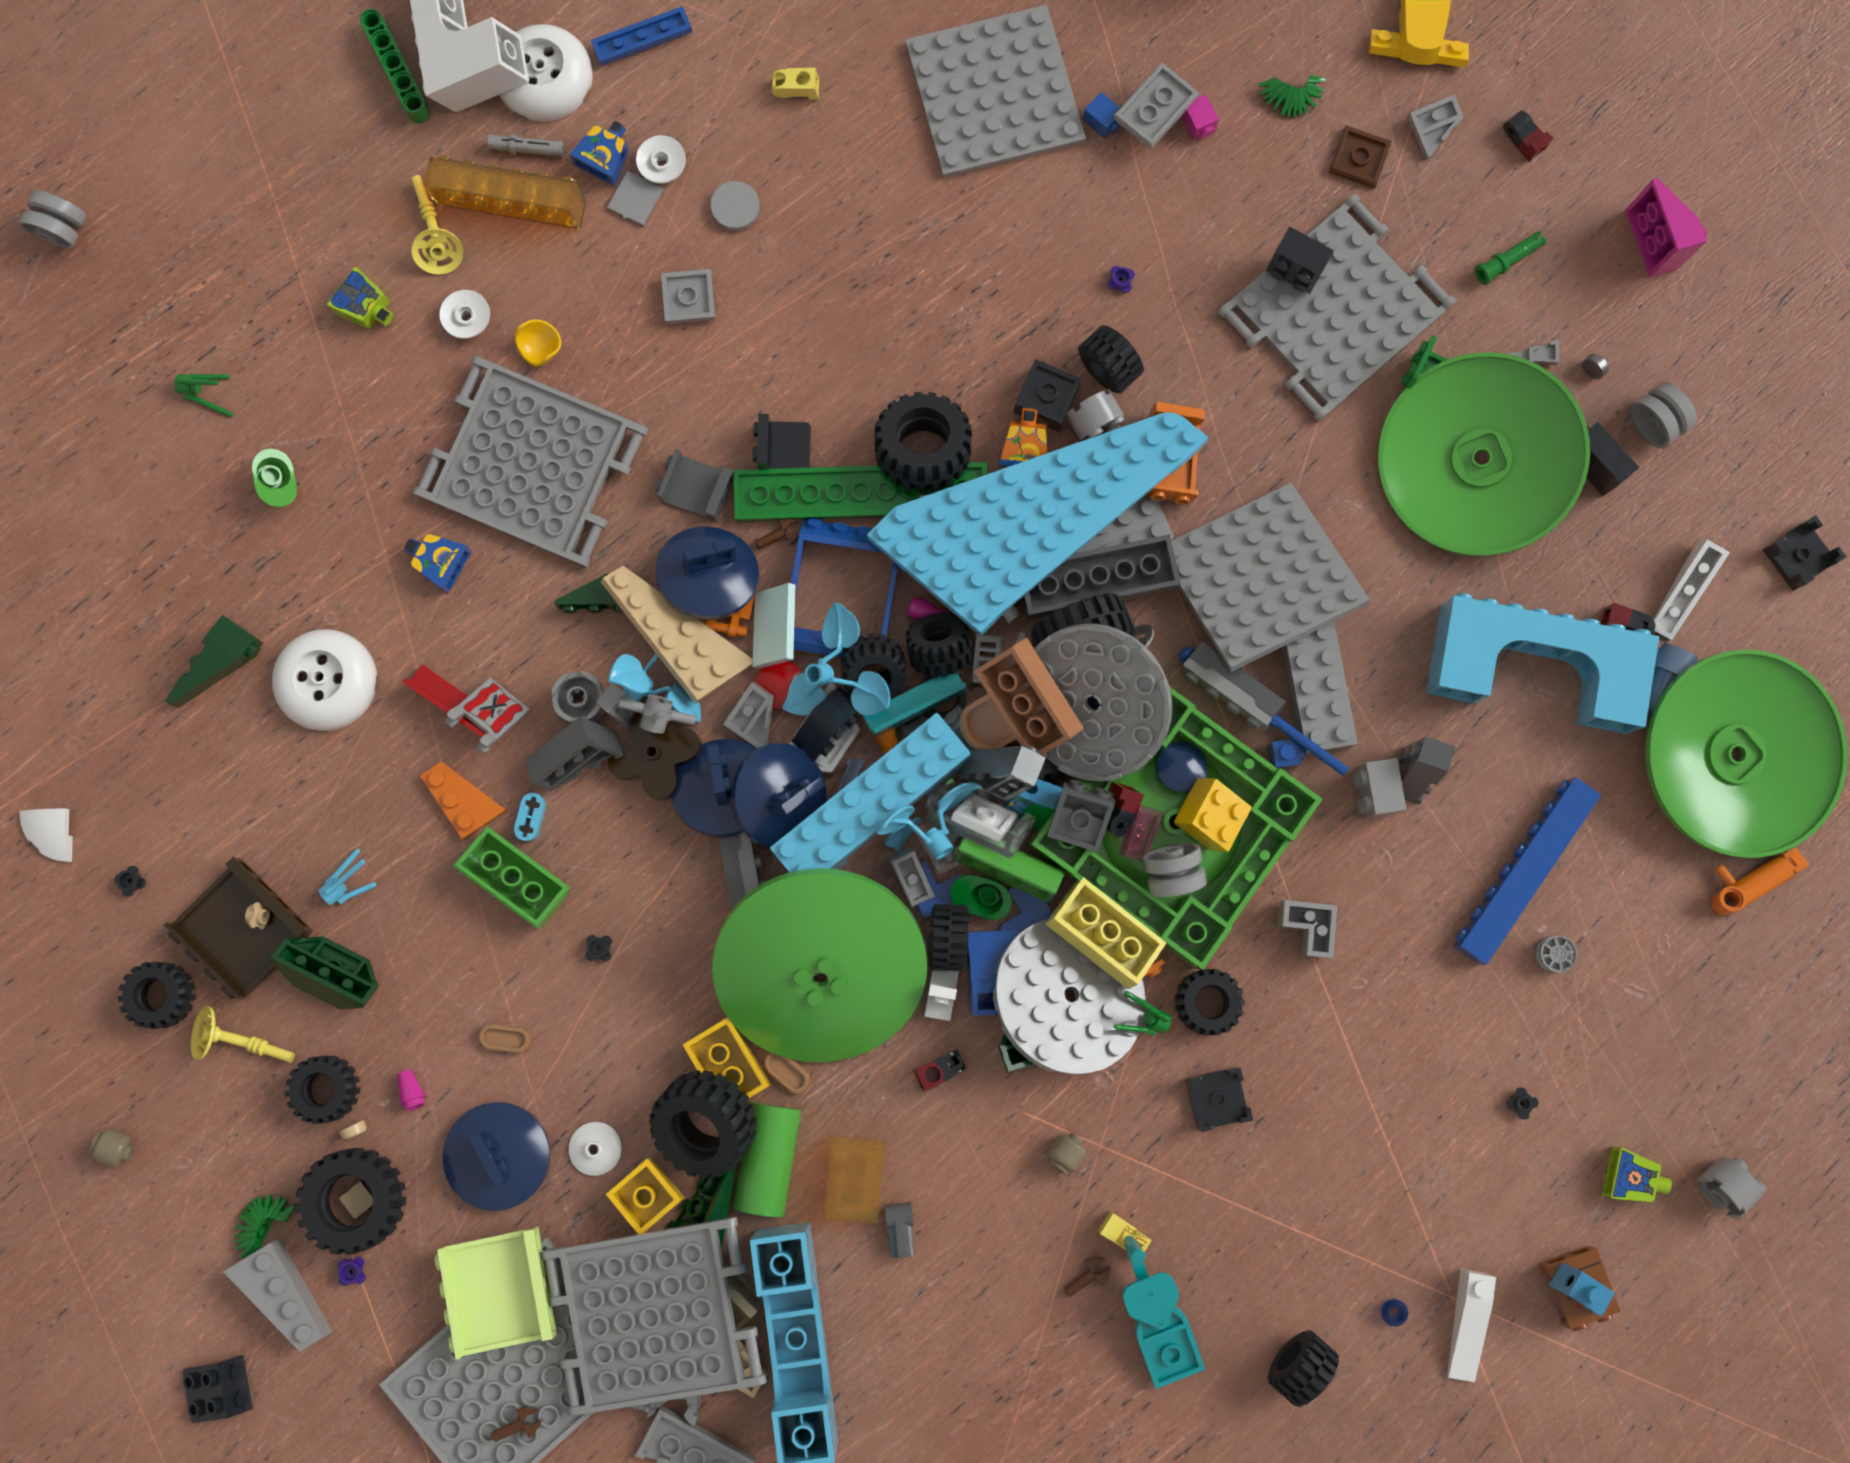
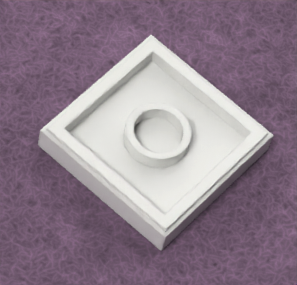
M971 793L954 811L951 820L999 842L1014 825L1018 814Z

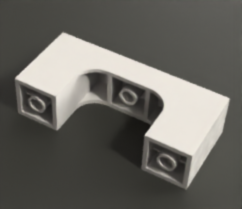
M410 0L411 18L416 34L415 42L420 58L419 66L423 77V90L427 97L457 113L529 82L521 35L493 17L468 27L463 0Z

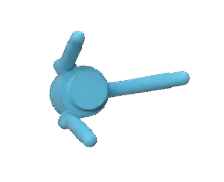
M356 849L334 874L324 881L325 884L318 889L321 897L329 905L334 904L336 901L342 904L346 900L376 887L377 884L373 882L349 893H344L347 891V888L343 882L364 865L365 860H360L340 878L338 877L360 853L359 849Z

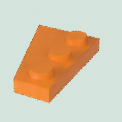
M442 761L420 775L462 840H466L507 812L501 805L497 804Z

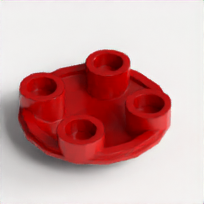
M782 662L761 668L755 683L774 696L773 709L781 711L784 710L782 707L787 698L792 680L802 671L792 662Z

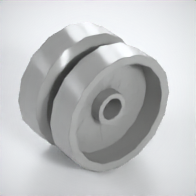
M32 190L26 203L31 210L22 212L18 225L29 234L62 248L73 249L79 236L74 229H82L87 214L79 207L47 192Z
M1661 382L1650 390L1647 395H1643L1630 405L1629 413L1636 430L1647 442L1657 448H1666L1678 439L1679 435L1685 434L1697 423L1696 410L1689 398L1677 386L1668 382Z
M1180 843L1168 845L1149 851L1142 858L1145 871L1152 874L1147 882L1150 894L1153 896L1171 897L1183 895L1201 889L1207 884L1205 869L1198 866L1203 859L1201 848L1198 844Z

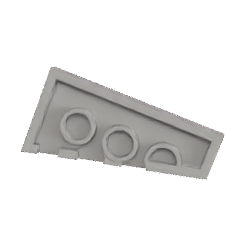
M663 1406L660 1407L635 1457L642 1459L647 1457L657 1460V1463H754L756 1457L696 1424L692 1426L685 1418Z

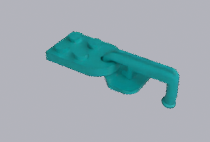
M1125 1236L1124 1246L1137 1281L1125 1287L1123 1301L1130 1317L1136 1319V1339L1155 1389L1206 1370L1189 1322L1183 1311L1176 1306L1179 1300V1292L1174 1279L1166 1272H1157L1149 1276L1144 1264L1145 1252L1140 1249L1134 1237Z

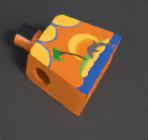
M1022 408L1021 421H1010L1001 450L999 465L1013 466L1047 454L1046 424L1036 423V409Z

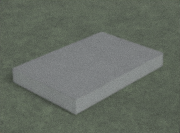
M1161 63L1115 113L1113 119L1151 150L1195 102L1200 93L1164 63Z

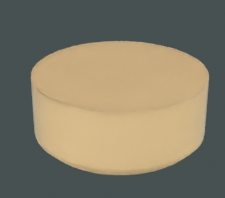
M363 1119L338 1132L342 1140H347L366 1131L367 1126Z

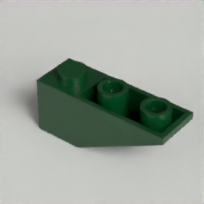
M608 574L583 585L554 602L555 606L562 610L563 613H577V609H587L589 613H602L603 609H613V612L624 613L601 583L602 578Z

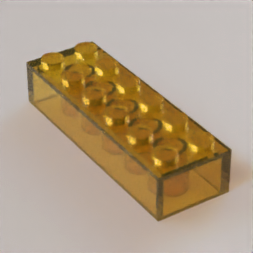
M443 155L438 157L429 156L423 185L435 205L581 230L586 199L579 182L571 177H562L560 179L543 172L531 174L519 168L508 170L495 164L485 166L479 165L472 160H463L461 162Z

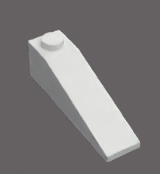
M1701 537L1653 618L1656 624L1654 631L1670 640L1674 638L1729 555V551Z
M1460 1269L1447 1372L1448 1378L1475 1382L1495 1291L1496 1277L1488 1273Z

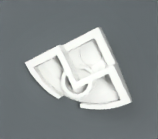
M69 809L20 811V822L25 837L39 849L41 854L54 860L72 862L73 836L68 835Z

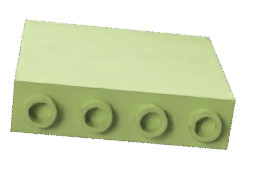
M539 1226L443 1246L437 1249L438 1254L435 1255V1265L437 1270L441 1271L442 1282H440L439 1288L441 1297L446 1300L447 1309L444 1310V1319L446 1325H450L452 1336L449 1337V1348L451 1353H455V1359H460L465 1355L540 1339L546 1341L553 1339L557 1335L553 1306L549 1304V1297L551 1295L545 1260L541 1258V1251L543 1249Z

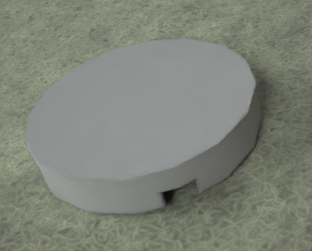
M731 181L722 184L715 190L711 198V211L714 220L723 228L729 231H741L753 225V222L758 218L760 214V201L757 192L750 185L740 181Z

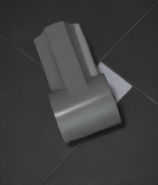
M912 1203L885 1204L891 1258L914 1256Z

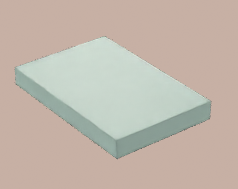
M786 583L755 593L752 667L760 669L793 660L794 584Z

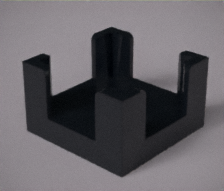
M1035 359L1016 400L1014 413L1021 416L1022 408L1036 409L1037 417L1049 421L1048 427L1060 432L1082 379Z
M1816 515L1802 522L1763 549V552L1793 591L1808 584L1825 569L1847 557L1840 547L1829 551L1815 530L1822 527L1823 524Z
M1232 1067L1185 1078L1198 1131L1205 1132L1222 1125L1253 1121L1251 1108L1246 1105L1241 1081H1244L1240 1067Z

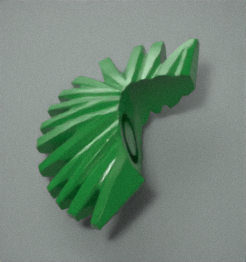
M1310 75L1304 84L1305 86L1297 88L1274 77L1258 83V87H1267L1260 92L1261 96L1267 94L1263 98V101L1269 99L1266 103L1267 105L1276 100L1273 111L1283 102L1280 115L1284 116L1287 112V117H1290L1292 110L1293 117H1296L1297 112L1299 116H1302V110L1304 114L1308 113L1306 103L1312 108L1316 106L1310 97L1321 99L1322 95L1319 93H1323L1324 89L1316 86V84L1326 82V78Z
M267 1195L265 1202L262 1196H259L257 1200H252V1204L247 1203L248 1209L243 1208L244 1214H239L238 1216L247 1225H236V1228L244 1232L234 1236V1238H239L235 1241V1244L241 1243L236 1247V1250H244L240 1258L243 1259L259 1250L267 1236L272 1221L288 1222L295 1210V1205L286 1208L288 1200L286 1198L282 1200L281 1196H278L273 1203L272 1195Z

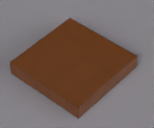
M1345 125L1328 173L1375 189L1392 141Z

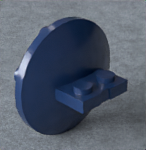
M694 527L676 534L663 546L656 562V582L665 600L676 610L694 618L705 620L720 619L740 611L752 599L758 585L759 568L751 548L737 535L716 527Z
M733 739L713 740L702 744L701 752L696 759L678 766V784L676 790L671 795V799L676 813L689 828L710 837H730L744 832L739 826L732 809L731 791L736 771L743 760L756 750L755 747Z
M776 743L757 748L743 760L733 780L731 800L735 818L744 833L754 842L770 848L826 803L827 794L825 780L817 763L799 747L785 743Z
M506 1102L487 1103L466 1112L449 1131L443 1148L444 1173L452 1190L469 1205L488 1211L510 1209L528 1200L542 1185L550 1165V1144L541 1123L526 1109Z

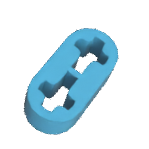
M529 793L521 800L514 832L516 837L522 841H534L540 833L546 810V802L541 795ZM536 798V802L540 804V807L534 808L532 816H529L531 808L527 806L528 801L532 802ZM528 819H531L530 827L533 829V833H528L527 837H524L521 827H526Z

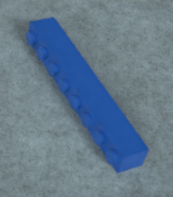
M1577 777L1567 781L1564 779L1555 790L1557 793L1553 801L1550 800L1541 810L1543 816L1539 822L1535 821L1527 831L1529 835L1524 843L1521 842L1513 851L1515 857L1510 864L1506 863L1498 874L1501 878L1497 884H1492L1484 894L1486 900L1482 906L1478 905L1470 915L1471 922L1467 928L1465 926L1461 928L1456 935L1457 943L1454 945V948L1478 965L1488 964L1601 797L1600 793Z

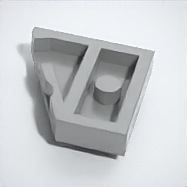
M1451 95L1407 115L1424 159L1432 156L1438 146L1464 118L1455 95Z
M752 682L723 725L756 748L768 745L774 696L755 682Z

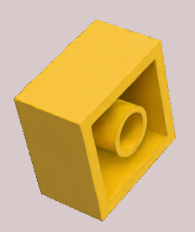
M1197 778L1174 823L1208 850L1229 852L1252 807L1217 779Z
M652 1156L647 1158L606 1193V1196L637 1234L647 1231L685 1198Z

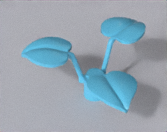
M835 602L826 615L822 628V638L825 646L830 649L836 648V650L825 658L819 659L818 664L808 665L804 673L798 674L792 680L787 698L782 707L784 710L796 715H809L813 708L826 698L821 687L829 683H839L855 687L851 694V702L854 709L862 715H875L887 710L889 707V688L886 681L878 673L864 671L860 674L857 683L835 678L833 669L830 665L826 664V662L842 651V647L849 648L856 643L859 637L860 627L856 617L842 604Z
M629 654L621 655L614 662L608 682L622 686L623 692L633 701L638 702L646 695L668 692L666 698L673 702V710L696 716L695 723H700V702L694 703L679 682L673 684L672 688L665 686L652 690L653 681L646 673L659 658L657 654L653 656L644 669H642L640 661Z
M978 783L961 784L950 790L938 802L937 815L941 830L934 827L924 834L917 827L922 822V819L920 817L912 820L908 818L915 811L914 807L905 806L889 816L875 831L879 835L890 833L884 840V843L900 852L904 843L914 831L924 840V843L935 859L939 860L948 855L954 848L946 837L950 832L945 826L943 813L957 806L970 793L982 788V786Z

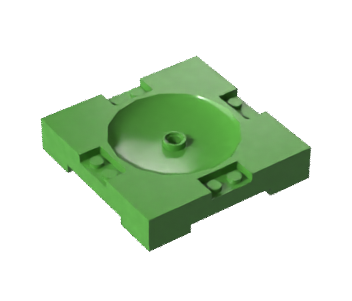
M1169 686L1172 698L1171 723L1165 741L1153 758L1136 772L1134 771L1119 779L1110 781L1075 779L1086 785L1085 789L1094 792L1096 788L1108 791L1112 781L1133 787L1141 792L1144 798L1129 831L1121 837H1116L1106 830L1099 851L1094 852L1047 837L1053 813L1035 833L1027 846L1053 866L1064 870V874L1075 882L1084 877L1166 942L1164 946L1166 949L1193 969L1203 970L1233 928L1232 924L1288 844L1294 841L1322 801V798L1281 768L1277 769L1198 711L1193 703ZM1186 742L1199 748L1205 756L1208 766L1206 778L1217 779L1252 807L1229 852L1208 850L1180 827L1173 829L1169 825L1170 817L1172 815L1177 817L1189 793L1174 792L1157 779V758L1161 751L1169 744ZM1180 843L1198 844L1203 858L1198 866L1205 869L1207 884L1194 892L1178 896L1157 897L1151 895L1147 880L1152 874L1145 871L1143 856L1149 851L1168 845Z

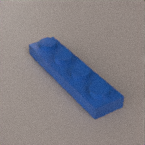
M682 6L592 39L591 42L600 65L603 66L692 33V28Z

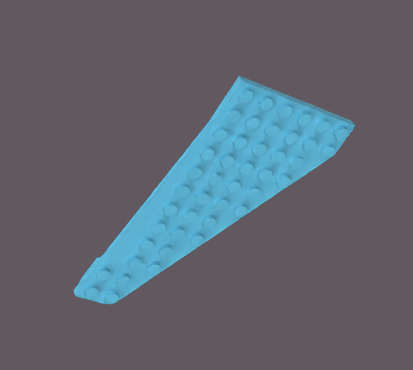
M1161 413L898 505L867 534V539L976 633L982 636L1014 603L1169 474H1173L1190 460L1208 441V436L1179 414Z

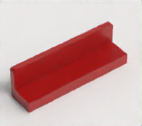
M423 664L411 680L404 678L402 681L447 714L452 708L458 706L468 697ZM465 716L459 721L480 737L486 734Z

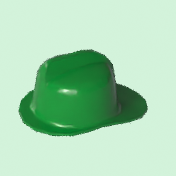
M965 875L955 880L951 886L950 896L952 902L955 905H967L971 914L989 920H998L1005 917L1011 909L1012 899L1010 893L995 878Z

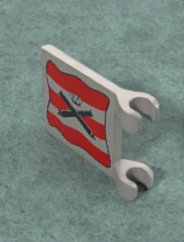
M489 678L458 706L452 708L444 722L450 727H454L463 716L467 717L486 733L481 737L480 744L477 746L479 751L486 753L530 709L492 678Z

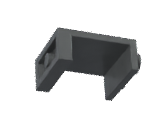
M675 449L673 456L669 455L666 461L665 469L667 472L664 479L660 478L656 486L660 502L717 522L734 480L733 469L724 466L722 470L684 457L681 450Z

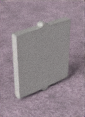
M627 171L607 208L623 216L624 220L629 219L644 227L664 188Z

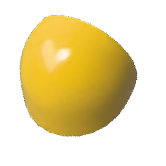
M537 319L529 320L516 329L514 337L516 347L523 359L532 366L540 367L545 365L557 354L561 347L560 334L548 322Z

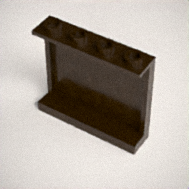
M232 857L225 864L228 869L173 923L166 922L164 926L169 930L168 936L174 942L182 943L188 949L186 954L193 961H199L205 967V974L214 981L218 980L223 985L222 991L231 999H245L276 969L270 961V957L285 938L299 939L308 937L313 930L242 859ZM259 902L261 905L265 904L270 909V918L264 929H259L258 926L251 928L247 924L245 914L251 904Z

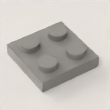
M711 269L661 273L666 324L716 320Z

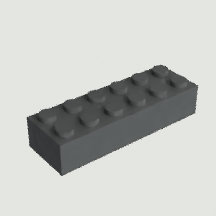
M1170 534L1074 553L1022 597L1026 619L1031 620L1045 617L1072 602L1098 594L1115 593L1125 601L1177 590L1181 582Z

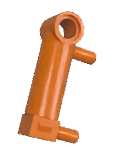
M1797 847L1779 853L1773 859L1738 880H1735L1725 865L1721 864L1715 868V871L1727 887L1713 895L1711 899L1712 909L1718 915L1730 916L1792 879L1796 873L1808 867L1809 864ZM1724 896H1727L1732 900V907L1728 906L1725 903Z

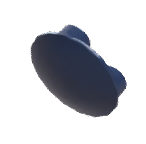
M1176 742L1169 744L1161 751L1157 758L1158 781L1174 792L1190 793L1197 778H1206L1208 766L1205 756L1199 748L1190 743Z

